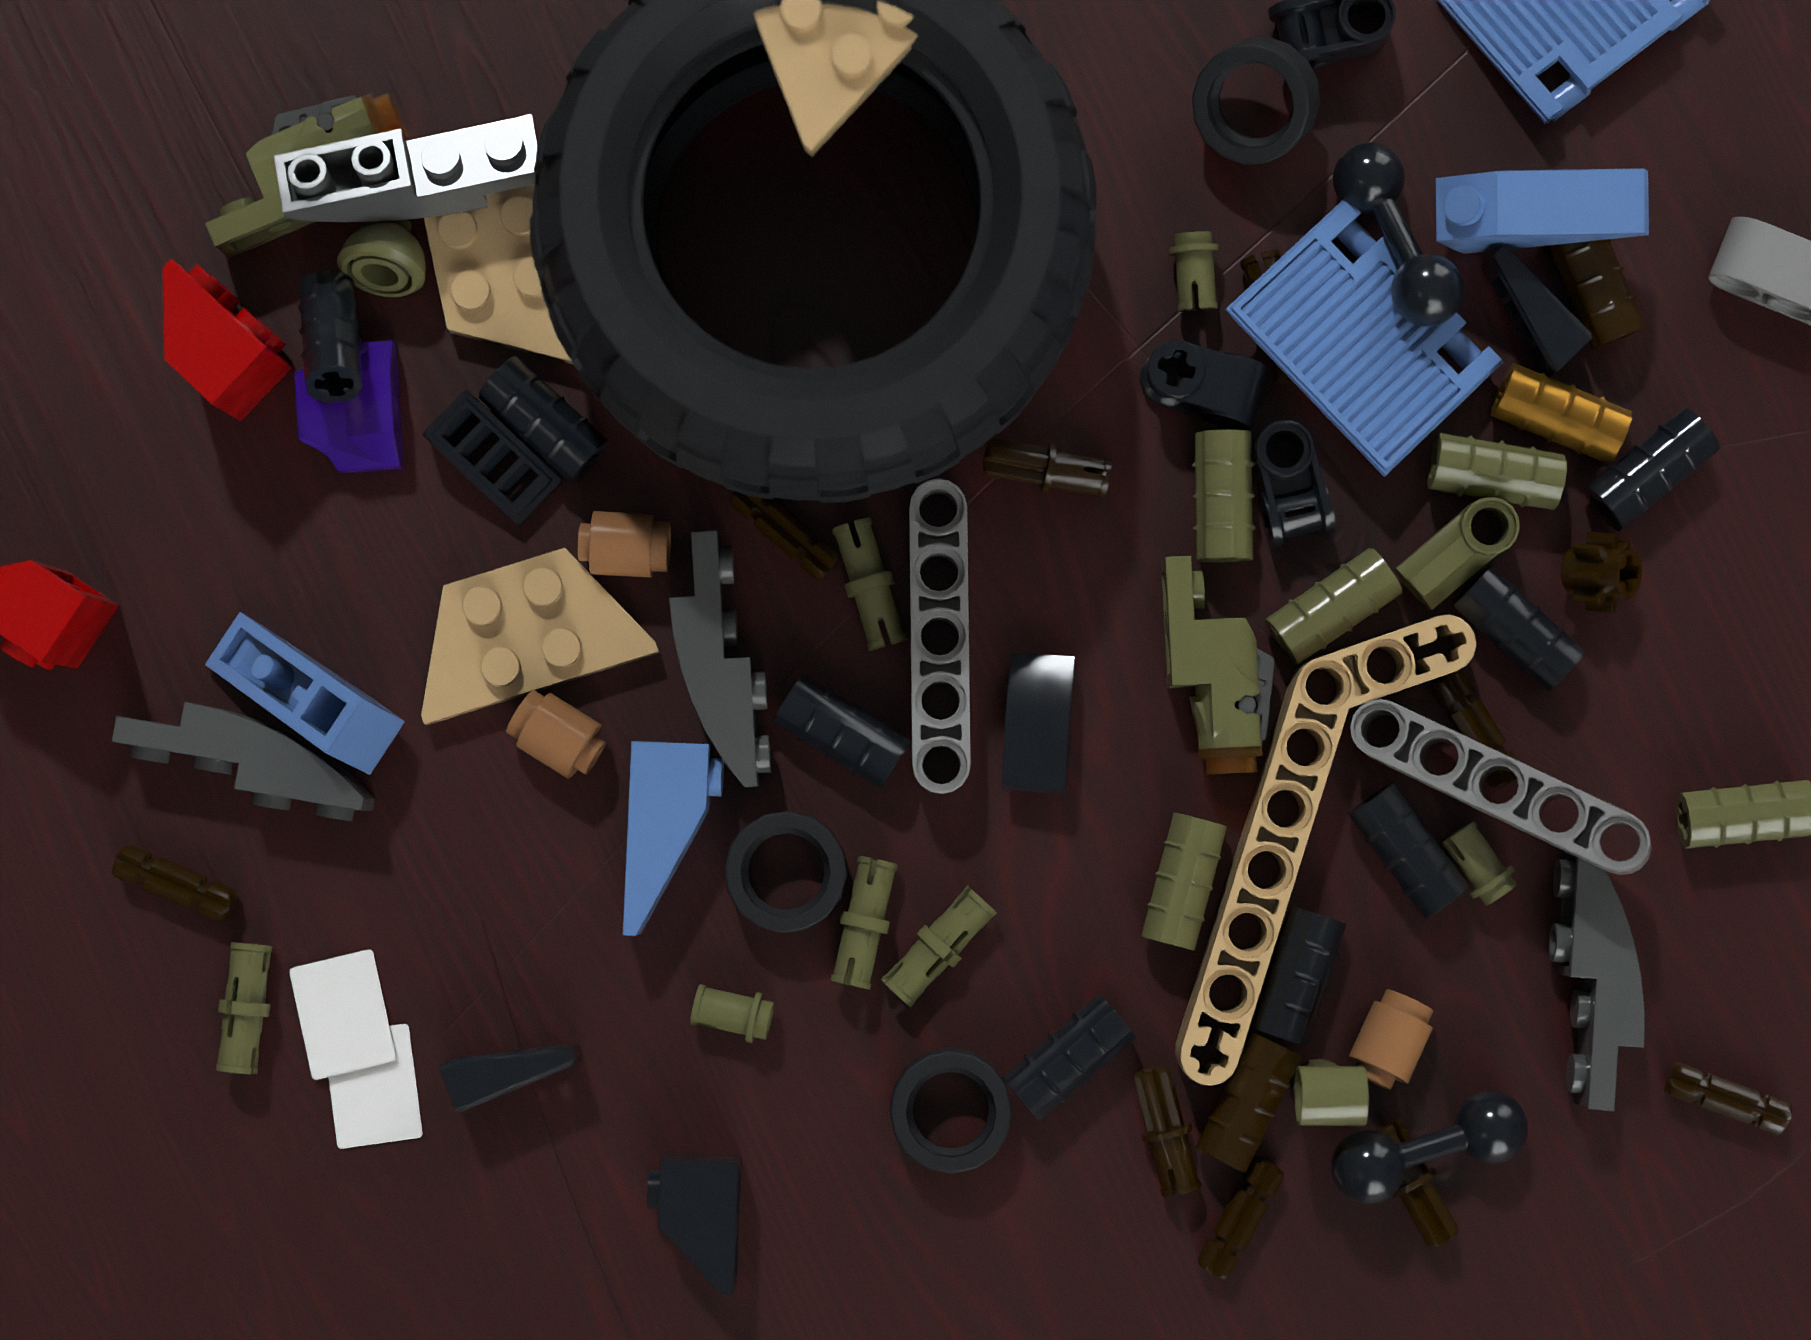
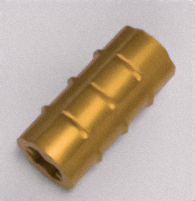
M1515 363L1508 369L1491 408L1492 417L1517 426L1519 431L1524 429L1546 438L1548 443L1556 442L1575 450L1578 455L1583 453L1607 464H1610L1616 457L1632 421V411L1606 401L1604 396L1598 398L1576 389L1574 384L1569 386L1547 377L1545 372L1540 374Z

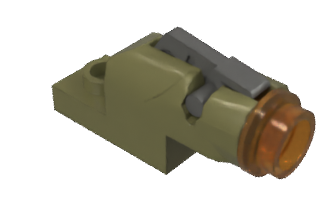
M371 93L359 98L351 95L276 115L272 135L258 141L246 152L247 159L264 198L255 201L253 197H246L230 202L219 210L220 217L206 222L205 225L214 246L228 258H231L316 222L287 219L284 216L274 155L401 129L405 140L408 141V134L389 93L376 98Z
M1191 556L1165 557L1160 562L1167 688L1195 687V696H1189L1198 732L1199 759H1205L1206 775L1257 772L1256 756H1263L1262 741L1265 740L1267 735L1275 665L1274 658L1257 648L1256 637L1246 618L1195 620L1194 609H1204L1205 604L1202 570L1192 571Z

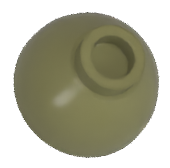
M408 219L377 221L362 225L349 235L342 244L337 256L339 270L350 276L356 287L368 293L384 297H401L418 291L425 282L426 262L419 241L411 233L412 224Z

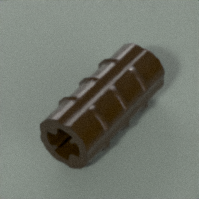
M1612 239L1549 245L1554 257L1553 265L1558 267L1567 288L1565 294L1570 295L1579 317L1578 320L1592 333L1590 335L1592 339L1589 341L1592 350L1615 343L1646 328L1635 303L1636 296L1632 295L1624 277V267L1619 265L1611 246Z
M1252 1032L1235 1071L1229 1078L1226 1086L1222 1088L1223 1093L1212 1115L1208 1116V1123L1196 1148L1246 1173L1258 1146L1262 1145L1261 1140L1272 1118L1276 1116V1110L1286 1089L1290 1087V1081L1302 1056Z

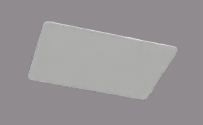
M367 949L290 969L291 983L313 1079L318 1080L392 1062L396 1059L372 950Z
M407 1024L390 1026L396 1054L394 1061L328 1077L337 1146L340 1149L415 1139L422 1136L423 1131L411 1039Z

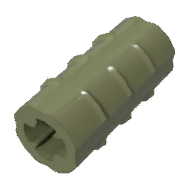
M1208 430L1195 433V462L1192 464V467L1195 469V494L1192 498L1196 501V525L1193 527V530L1196 532V561L1242 562L1253 560V530L1256 527L1252 524V499L1255 497L1252 493V467L1255 463L1252 461L1250 431Z
M1438 433L1434 439L1429 456L1426 480L1428 489L1454 493L1458 497L1462 495L1478 498L1495 497L1505 500L1507 503L1518 504L1521 508L1529 506L1553 511L1560 503L1565 486L1567 461L1564 454L1537 450L1534 446L1525 448L1505 444L1503 440L1497 443L1474 439L1472 435L1462 437Z
M1369 548L1347 564H1341L1338 570L1322 581L1315 582L1312 588L1296 599L1289 600L1287 605L1266 618L1265 623L1282 651L1294 664L1298 665L1320 649H1326L1329 643L1345 632L1352 631L1355 625L1371 614L1379 613L1380 608L1401 595L1403 591L1398 579L1386 561L1375 549Z
M1777 780L1771 784L1752 786L1744 784L1741 787L1722 789L1712 787L1710 790L1680 793L1676 796L1675 818L1680 842L1685 849L1706 846L1717 848L1720 845L1746 843L1748 845L1755 841L1775 839L1780 842L1784 838L1811 836V782L1809 780L1780 783Z
M1173 813L1167 840L1163 842L1165 847L1159 870L1155 873L1157 878L1150 903L1147 904L1148 912L1142 937L1195 951L1201 925L1205 921L1204 914L1209 895L1213 890L1212 883L1217 864L1221 859L1220 853L1227 826L1180 813Z

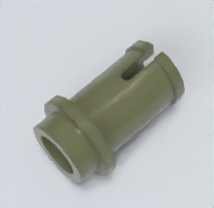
M1210 231L1175 234V246L1169 248V255L1175 256L1177 311L1196 312L1195 286L1197 284L1199 308H1202V311L1218 309L1213 253L1219 251V244L1213 243L1212 232Z
M1473 820L1449 835L1440 844L1443 849L1447 850L1473 887V890L1469 892L1470 896L1473 899L1479 896L1484 905L1487 906L1517 886V883L1511 876L1515 870L1512 865L1505 867Z
M700 984L695 995L690 1022L694 1026L701 1025L746 1035L745 1041L753 1043L754 1038L767 1039L775 1003L763 1000L764 994L756 992L753 998L708 988L706 985Z

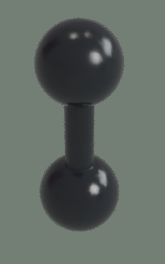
M1365 142L1352 146L1341 155L1335 165L1333 172L1334 190L1340 201H1347L1350 205L1357 208L1361 214L1374 215L1400 265L1391 285V298L1395 309L1405 320L1414 325L1430 327L1446 322L1454 316L1463 301V278L1457 267L1448 259L1436 254L1422 253L1396 203L1405 183V172L1401 160L1394 151L1380 143Z
M1493 1090L1478 1092L1467 1098L1460 1106L1455 1117V1125L1398 1144L1387 1135L1374 1130H1361L1349 1134L1340 1141L1334 1150L1331 1160L1332 1177L1341 1193L1352 1201L1361 1204L1381 1203L1392 1197L1400 1188L1406 1168L1462 1150L1473 1159L1483 1163L1497 1164L1510 1160L1521 1151L1527 1140V1116L1522 1106L1508 1094Z

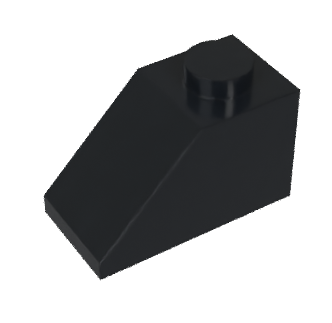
M665 1154L660 1161V1170H649L647 1208L658 1209V1227L718 1293L733 1295L737 1286L742 1156Z

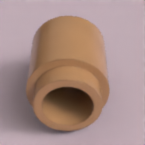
M593 511L591 523H580L578 532V561L589 562L591 575L652 578L653 571L668 572L671 555L670 521H656L655 514Z
M532 690L521 702L506 730L507 734L517 739V748L567 779L571 778L577 770L585 775L588 774L606 745L605 741L598 738L602 730V724L552 693L544 697L535 690Z
M1386 989L1381 1002H1373L1349 1055L1351 1059L1360 1063L1359 1066L1365 1067L1369 1082L1388 1090L1392 1089L1395 1080L1405 1084L1409 1083L1433 1030V1027L1428 1024L1433 1010L1419 1001Z

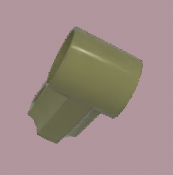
M1495 497L1476 500L1464 506L1450 522L1394 568V571L1414 597L1429 611H1432L1497 554L1512 546L1520 530L1519 517L1514 508L1505 500ZM1479 510L1491 512L1500 522L1501 532L1499 538L1492 545L1480 543L1471 532L1472 518Z
M1311 1059L1306 1060L1304 1066L1297 1067L1296 1074L1291 1079L1290 1091L1291 1099L1295 1101L1298 1126L1366 1125L1369 1096L1367 1073L1364 1066H1338L1329 1060Z

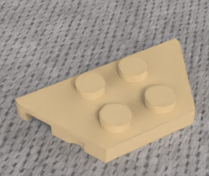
M782 0L780 6L764 8L753 13L759 34L770 57L776 78L797 127L803 148L811 157L911 50V46L918 35L904 26L914 16L877 0L879 15L843 5L824 4L820 0Z
M535 185L486 195L487 208L424 218L447 330L451 334L479 341L486 340L502 344L506 348L526 353L530 351L573 364L559 342L552 326L542 295L538 273L534 266L530 246V217L533 213Z
M562 548L443 585L421 717L425 725H430L529 694L532 690L539 691L660 653L658 643L624 610L566 548Z

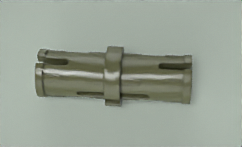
M869 517L854 521L861 544L859 548H856L848 523L833 528L832 533L836 537L850 581L844 585L848 598L855 597L868 642L867 648L868 651L885 647L878 624L880 620L885 622L891 645L905 641L908 637L904 633L890 586L895 584L892 571H885L872 528V519Z
M858 856V867L848 911H841L838 924L844 925L834 973L831 975L830 981L870 990V980L881 934H888L890 922L884 920L898 864Z
M967 885L941 917L930 927L925 924L916 933L920 938L881 980L901 1000L912 1007L925 989L948 965L954 968L962 959L958 954L997 912Z
M231 942L230 968L225 999H219L218 1012L223 1013L216 1071L258 1074L259 1044L263 1017H269L271 1004L265 1003L268 968L270 966L273 946Z

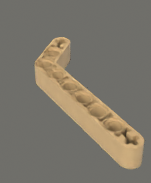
M1453 615L1436 616L1303 663L1294 671L1286 690L1175 1046L1177 1064L1190 1079L1202 1085L1213 1086L1220 1084L1232 1076L1238 1065L1349 708L1447 675L1466 666L1474 656L1476 639L1470 625L1460 617ZM1437 633L1440 637L1451 635L1455 647L1446 652V658L1443 654H1435L1415 661L1411 649L1433 642L1437 639ZM1404 637L1408 638V645L1403 640ZM1374 649L1386 650L1393 656L1396 662L1395 676L1387 684L1376 682L1367 671V659ZM1415 668L1419 670L1418 675L1415 673ZM1315 669L1324 670L1335 679L1337 686L1336 695L1327 705H1321L1312 701L1307 694L1306 680ZM1296 730L1307 731L1317 742V755L1314 761L1307 766H1299L1294 763L1287 753V741ZM1281 790L1291 793L1299 806L1296 820L1287 827H1279L1274 824L1267 812L1271 796ZM1267 851L1278 860L1280 872L1274 884L1262 889L1255 886L1250 880L1248 865L1256 854ZM1250 913L1259 921L1261 927L1260 937L1252 947L1238 949L1230 941L1228 934L1229 926L1238 915ZM1226 974L1234 975L1242 988L1239 1002L1227 1010L1216 1009L1209 997V990L1213 981ZM1202 1012L1219 1022L1233 1023L1229 1034L1217 1027L1213 1047L1222 1052L1221 1059L1218 1063L1208 1061L1204 1070H1199V1061L1190 1054L1194 1045L1205 1046L1208 1041L1211 1027L1206 1023H1198Z

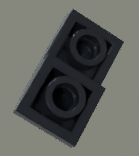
M1011 653L1003 745V790L1066 794L1072 743L1071 716L1077 668L1075 656Z

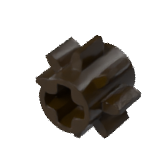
M1587 532L1586 545L1574 544L1566 552L1561 565V581L1564 589L1568 593L1573 594V603L1585 604L1586 611L1615 613L1617 599L1629 600V598L1637 593L1642 580V563L1637 552L1630 550L1631 544L1629 541H1618L1617 533Z

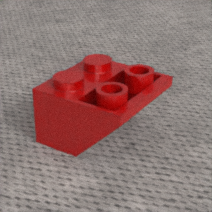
M171 258L162 268L164 360L208 402L241 422L291 370L292 366L278 354L286 344L247 309L243 308L236 314L233 309L241 301L199 264H196L190 271H187Z
M33 560L0 566V635L4 637L0 648L16 660L32 668L35 664H38L50 671L53 670L55 665L78 669L120 605L69 571Z

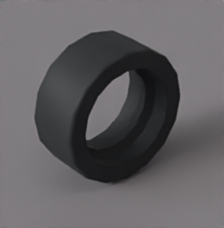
M1270 37L1245 38L1213 56L1198 74L1192 95L1194 122L1204 142L1221 157L1243 165L1269 163L1290 152L1312 129L1320 106L1318 79L1308 60L1290 44ZM1260 63L1274 68L1285 78L1291 90L1292 109L1289 119L1280 131L1268 137L1251 138L1240 134L1227 122L1221 110L1220 93L1223 83L1233 70L1244 64Z
M792 811L765 814L746 825L730 845L724 868L728 894L740 914L759 928L779 933L806 930L825 919L841 899L847 878L844 850L832 830L812 816ZM789 833L805 838L816 847L823 860L824 878L821 889L810 902L800 908L783 910L771 907L757 897L750 885L748 868L752 854L762 842L774 835Z
M952 1047L925 1052L908 1064L894 1085L890 1105V1117L894 1136L908 1157L928 1170L950 1174L976 1169L995 1156L1008 1136L1012 1116L1007 1085L993 1064L973 1051ZM945 1072L965 1074L978 1082L986 1094L989 1106L987 1123L980 1135L967 1145L955 1148L936 1146L924 1138L915 1125L912 1112L915 1095L922 1084L934 1075Z

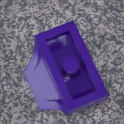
M393 340L360 343V356L364 364L361 368L363 388L356 397L349 401L324 403L315 400L307 393L304 368L294 373L299 441L314 447L328 456L340 473L404 469L397 344Z

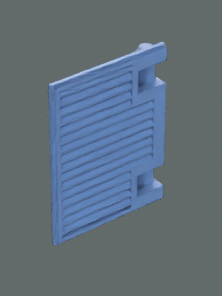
M1710 0L1437 1L1542 122L1546 124L1551 120L1556 121L1590 95L1591 90L1667 31L1675 30L1704 8ZM1559 61L1570 73V77L1550 93L1537 77Z
M1342 200L1232 302L1225 311L1383 476H1386L1503 362L1490 346L1481 351L1461 331V328L1467 322L1457 312L1446 322L1430 327L1414 325L1397 312L1391 298V285L1400 265L1386 238L1382 236L1376 242L1355 220L1361 212L1347 201ZM1337 237L1358 259L1354 264L1331 242L1334 238ZM1442 347L1463 371L1457 374L1437 351Z

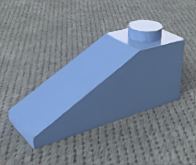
M1646 169L1493 171L1436 178V242L1463 254L1498 251L1502 246L1508 249H1519L1649 235L1648 171Z
M239 612L205 663L207 667L323 752L369 775L405 722L372 697L241 612Z
M631 741L623 935L636 936L642 933L710 811L711 796L722 797L724 761L722 758H713V746L710 744Z

